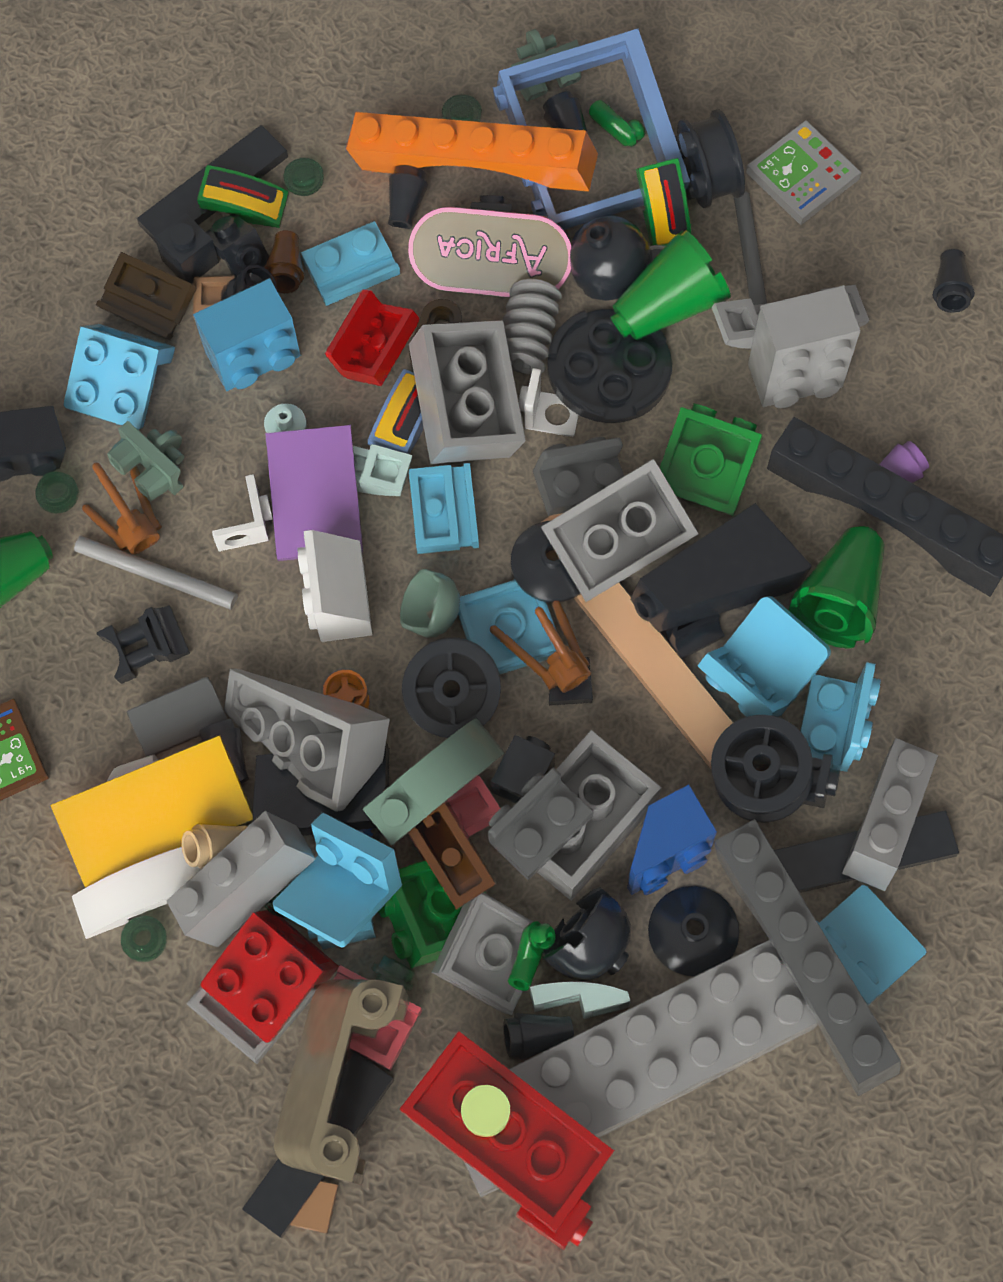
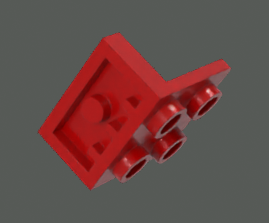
M269 909L251 914L201 981L200 985L201 988L259 1038L268 1043L275 1039L314 985L328 981L337 971L339 965L276 912Z

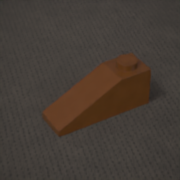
M448 800L408 832L456 909L496 885Z

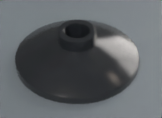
M550 521L540 522L526 529L513 546L511 553L513 577L526 594L537 600L552 603L553 601L564 602L580 595V592L561 560L552 561L546 557V554L554 549L541 526Z
M686 886L669 892L656 904L649 919L648 936L652 950L660 962L676 973L694 977L731 959L739 941V924L733 908L721 895L704 887ZM693 920L698 921L703 926V932L700 935H691L687 931L686 924Z

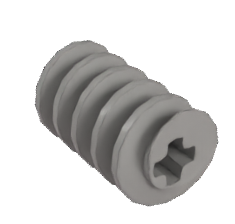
M520 280L510 288V299L506 304V314L503 317L513 371L531 375L532 369L535 368L540 369L542 374L545 371V364L541 360L546 359L549 354L548 348L545 345H549L552 342V334L549 331L553 330L556 325L553 316L559 313V305L555 301L562 299V293L552 284L542 280Z

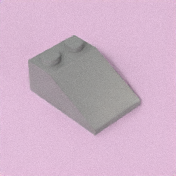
M654 459L541 526V529L585 602L698 535L697 530Z

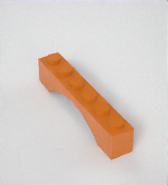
M355 112L346 150L362 170L394 174L395 167L399 165H409L417 168L428 166H465L510 174L549 188L588 192L598 156L585 130Z

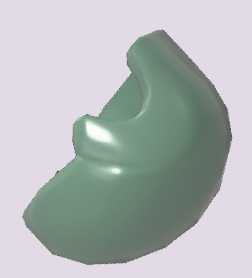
M427 569L420 570L411 579L403 596L400 608V623L402 627L427 638L438 637L445 633L453 625L460 611V593L455 582L444 574ZM433 610L432 616H431V619H430V618L428 617V615H427V612Z

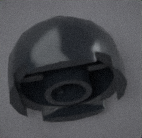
M611 215L597 217L585 223L572 239L569 257L571 273L578 287L583 289L588 297L602 301L619 299L652 262V252L640 229L627 219Z
M599 887L587 893L576 903L581 909L566 924L564 918L554 929L555 941L553 945L543 951L545 955L542 958L558 972L570 979L578 981L599 978L606 972L614 975L623 967L629 957V954L625 951L631 936V924L627 913L615 899Z

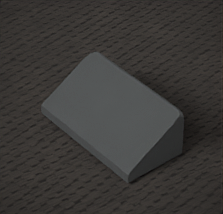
M209 677L197 680L127 711V715L146 757L153 754L157 755L200 736L199 731L204 727L227 720Z

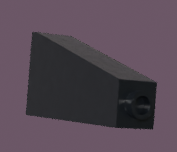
M755 503L640 578L630 600L634 604L638 615L643 620L649 621L660 632L759 602L760 599L767 596L776 597L792 592L801 586L812 565Z

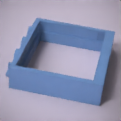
M639 29L499 71L497 87H493V94L499 111L506 110L511 125L527 126L515 91L622 59L657 163L678 158L686 190L690 179ZM521 178L525 187L531 186L535 197V201L531 202L533 214L552 219L563 230L587 223L597 217L617 214L644 205L639 188L556 214L548 187Z

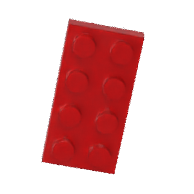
M458 1031L399 1109L400 1112L555 1233L615 1151L460 1031ZM481 1085L497 1087L506 1095L510 1104L508 1124L500 1133L490 1137L478 1136L469 1131L461 1115V1105L464 1097L470 1090Z

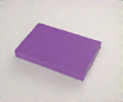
M351 425L265 433L277 560L298 559L297 548L305 547L304 531L308 530L359 540L363 553Z

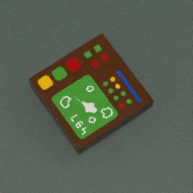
M15 699L0 704L1 801L49 779Z

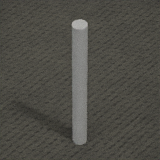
M79 536L75 543V552L232 610L238 598V594L84 536Z

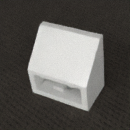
M315 530L304 531L305 547L297 548L300 572L303 574L305 586L302 589L305 615L308 616L310 630H318L321 642L372 636L360 541Z

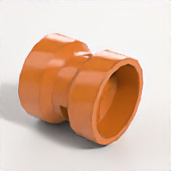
M340 670L327 678L323 685L324 695L351 703L354 701V704L369 709L370 699L367 686L359 673L352 670Z

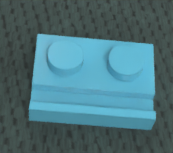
M375 221L301 252L302 260L326 306L400 274V268L393 259L392 252Z
M464 463V466L461 467L444 465L409 469L417 554L460 550V547L468 546L479 548L470 463Z

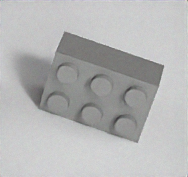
M844 285L760 306L748 366L762 407L775 405L776 408H786L797 403L799 398L815 395L816 398H827L837 393L843 387L861 331Z
M503 320L422 325L409 343L430 464L510 458L526 440Z
M592 730L556 770L561 774V781L594 812L593 817L537 872L570 901L576 897L643 820L648 806L659 800L661 787Z

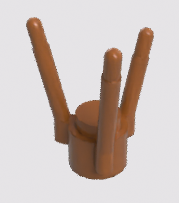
M94 463L92 466L93 470L122 515L116 522L119 528L116 530L87 504L82 506L83 512L115 541L121 551L128 549L131 554H139L157 543L160 538L157 531L162 526L154 516L150 501L135 485L134 479L140 475L137 465L130 470V475L143 513H140L138 509L130 510L100 463Z
M553 601L552 606L568 646L564 645L543 608L536 607L535 614L556 649V652L546 660L550 666L548 670L496 625L490 627V632L543 679L549 690L558 686L561 692H568L583 683L591 675V671L588 668L590 664L581 652L560 601Z

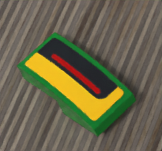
M675 158L636 169L645 210H642L650 245L666 246L681 231L685 232L687 230L691 233L690 216L679 159Z
M207 165L197 201L201 209L237 214L247 223L280 228L289 192L275 184L251 175Z

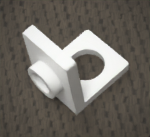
M533 368L529 387L522 385L519 397L520 411L525 412V429L574 437L578 414L569 408L567 409L569 410L570 417L562 425H553L545 418V411L549 406L564 404L556 394L541 392V370Z
M254 474L245 476L254 522L212 531L218 551L269 541L265 521L273 520L268 495H259ZM235 535H247L241 539L227 540Z

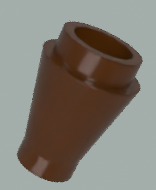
M282 230L275 234L274 244L265 269L272 274L276 281L278 293H292L299 288V285L304 280L299 250V237L295 232L289 230Z

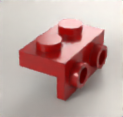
M363 289L327 348L325 355L343 377L349 380L382 386L417 327L420 318L413 309L382 304L372 290Z

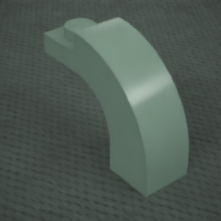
M475 718L406 771L397 781L366 805L363 811L390 844L393 845L505 754V752L480 721Z

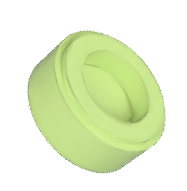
M481 1085L473 1088L462 1101L461 1115L463 1122L469 1131L478 1136L490 1137L500 1133L506 1127L510 1118L508 1098L500 1089L491 1085Z

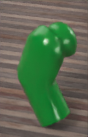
M597 100L590 106V117L623 146H635L636 141L644 138L645 129L639 120L632 119L627 123L603 100Z
M534 921L523 929L516 959L508 978V983L513 988L521 991L530 989L544 949L550 948L555 941V931L550 924H541L539 921Z

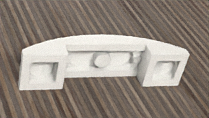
M182 847L129 866L79 891L72 896L85 938L88 939L129 923V918L168 904L167 900L201 869L198 866H189L184 859Z

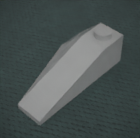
M237 668L230 669L224 712L253 742L261 741L273 753L272 761L280 770L288 769L299 780L297 787L305 796L335 811L344 810L383 762L390 719L358 704Z

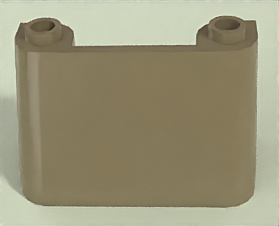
M332 979L323 982L316 989L311 1000L274 1137V1150L282 1163L292 1168L362 1185L368 1161L359 1158L360 1146L357 1138L350 1130L330 1124L329 1122L353 1033L376 1039L379 1029L387 1026L391 1021L404 1022L410 998L402 985L382 980Z

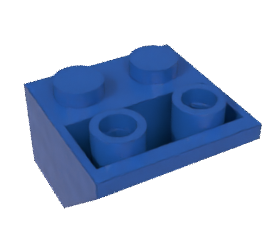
M689 784L648 806L627 885L631 895L640 890L643 891L644 895L652 894L668 883L666 876L679 869H682L684 874H688L707 863L708 859L705 855L711 852L717 831Z

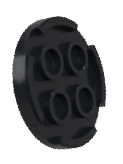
M600 309L587 313L584 310L570 317L555 333L549 347L547 362L549 381L560 401L574 413L586 419L602 423L630 421L652 410L664 396L670 383L673 368L670 350L666 343L667 339L663 332L659 330L637 340L631 334L624 338L611 320V316L615 314L614 309Z

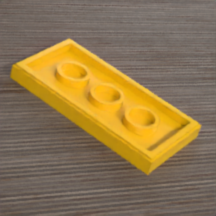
M221 735L50 805L85 888L136 863L182 847L183 834L186 831L192 830L193 826L197 824L238 826L253 820V811Z

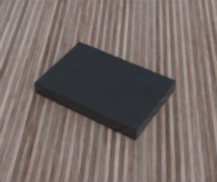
M387 742L383 762L345 809L341 811H335L305 796L297 787L299 780L288 769L280 770L272 761L273 754L256 755L252 822L264 811H267L296 825L302 836L313 835L311 824L322 813H325L356 830L377 828L363 811V808L389 787L390 748Z

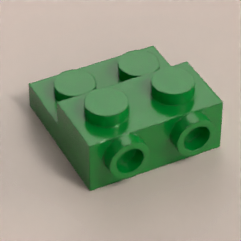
M693 403L691 410L681 407L663 456L660 470L677 497L734 516L763 435L755 432L757 424L744 419L733 417L730 424L716 419L717 411L696 403Z
M426 860L398 869L402 886L378 911L383 918L389 916L395 930L391 937L394 952L401 960L407 958L411 969L438 959L462 909V906L458 909L455 908Z

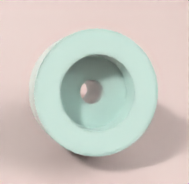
M280 404L273 407L267 413L264 427L266 433L307 429V422L300 408L292 404Z

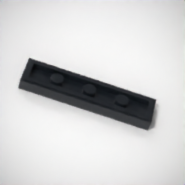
M260 125L208 165L237 171L260 179L287 159L288 153ZM206 167L137 218L139 226L154 241V237L185 213L200 225L217 212L199 208L197 201Z
M946 810L916 817L897 870L957 857L959 850ZM858 831L774 850L799 893L856 880L842 874Z
M355 1051L344 1066L329 1123L344 1127L355 1136L389 1089L394 1079ZM278 1158L242 1210L282 1239L291 1227L290 1224L326 1176L292 1168L282 1163Z

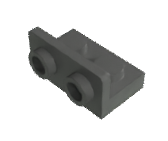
M595 437L583 444L568 447L565 444H556L548 447L541 453L533 469V474L548 516L568 511L624 476L617 457L623 447L621 438L606 440L604 437Z
M552 768L545 776L541 772L533 776L521 791L524 796L513 807L508 804L504 805L489 821V825L492 827L488 831L489 843L527 880L535 875L593 817L594 812L561 781V774L555 768Z

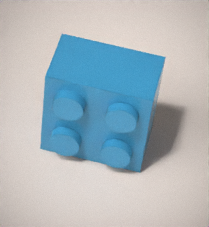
M270 278L193 314L205 353L226 391L235 387L237 389L247 388L257 380L258 376L271 370L282 371L287 369L294 363L296 358L301 356L293 319Z

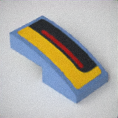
M403 369L376 419L368 438V445L371 446L373 444L410 454L423 431V421L414 372Z

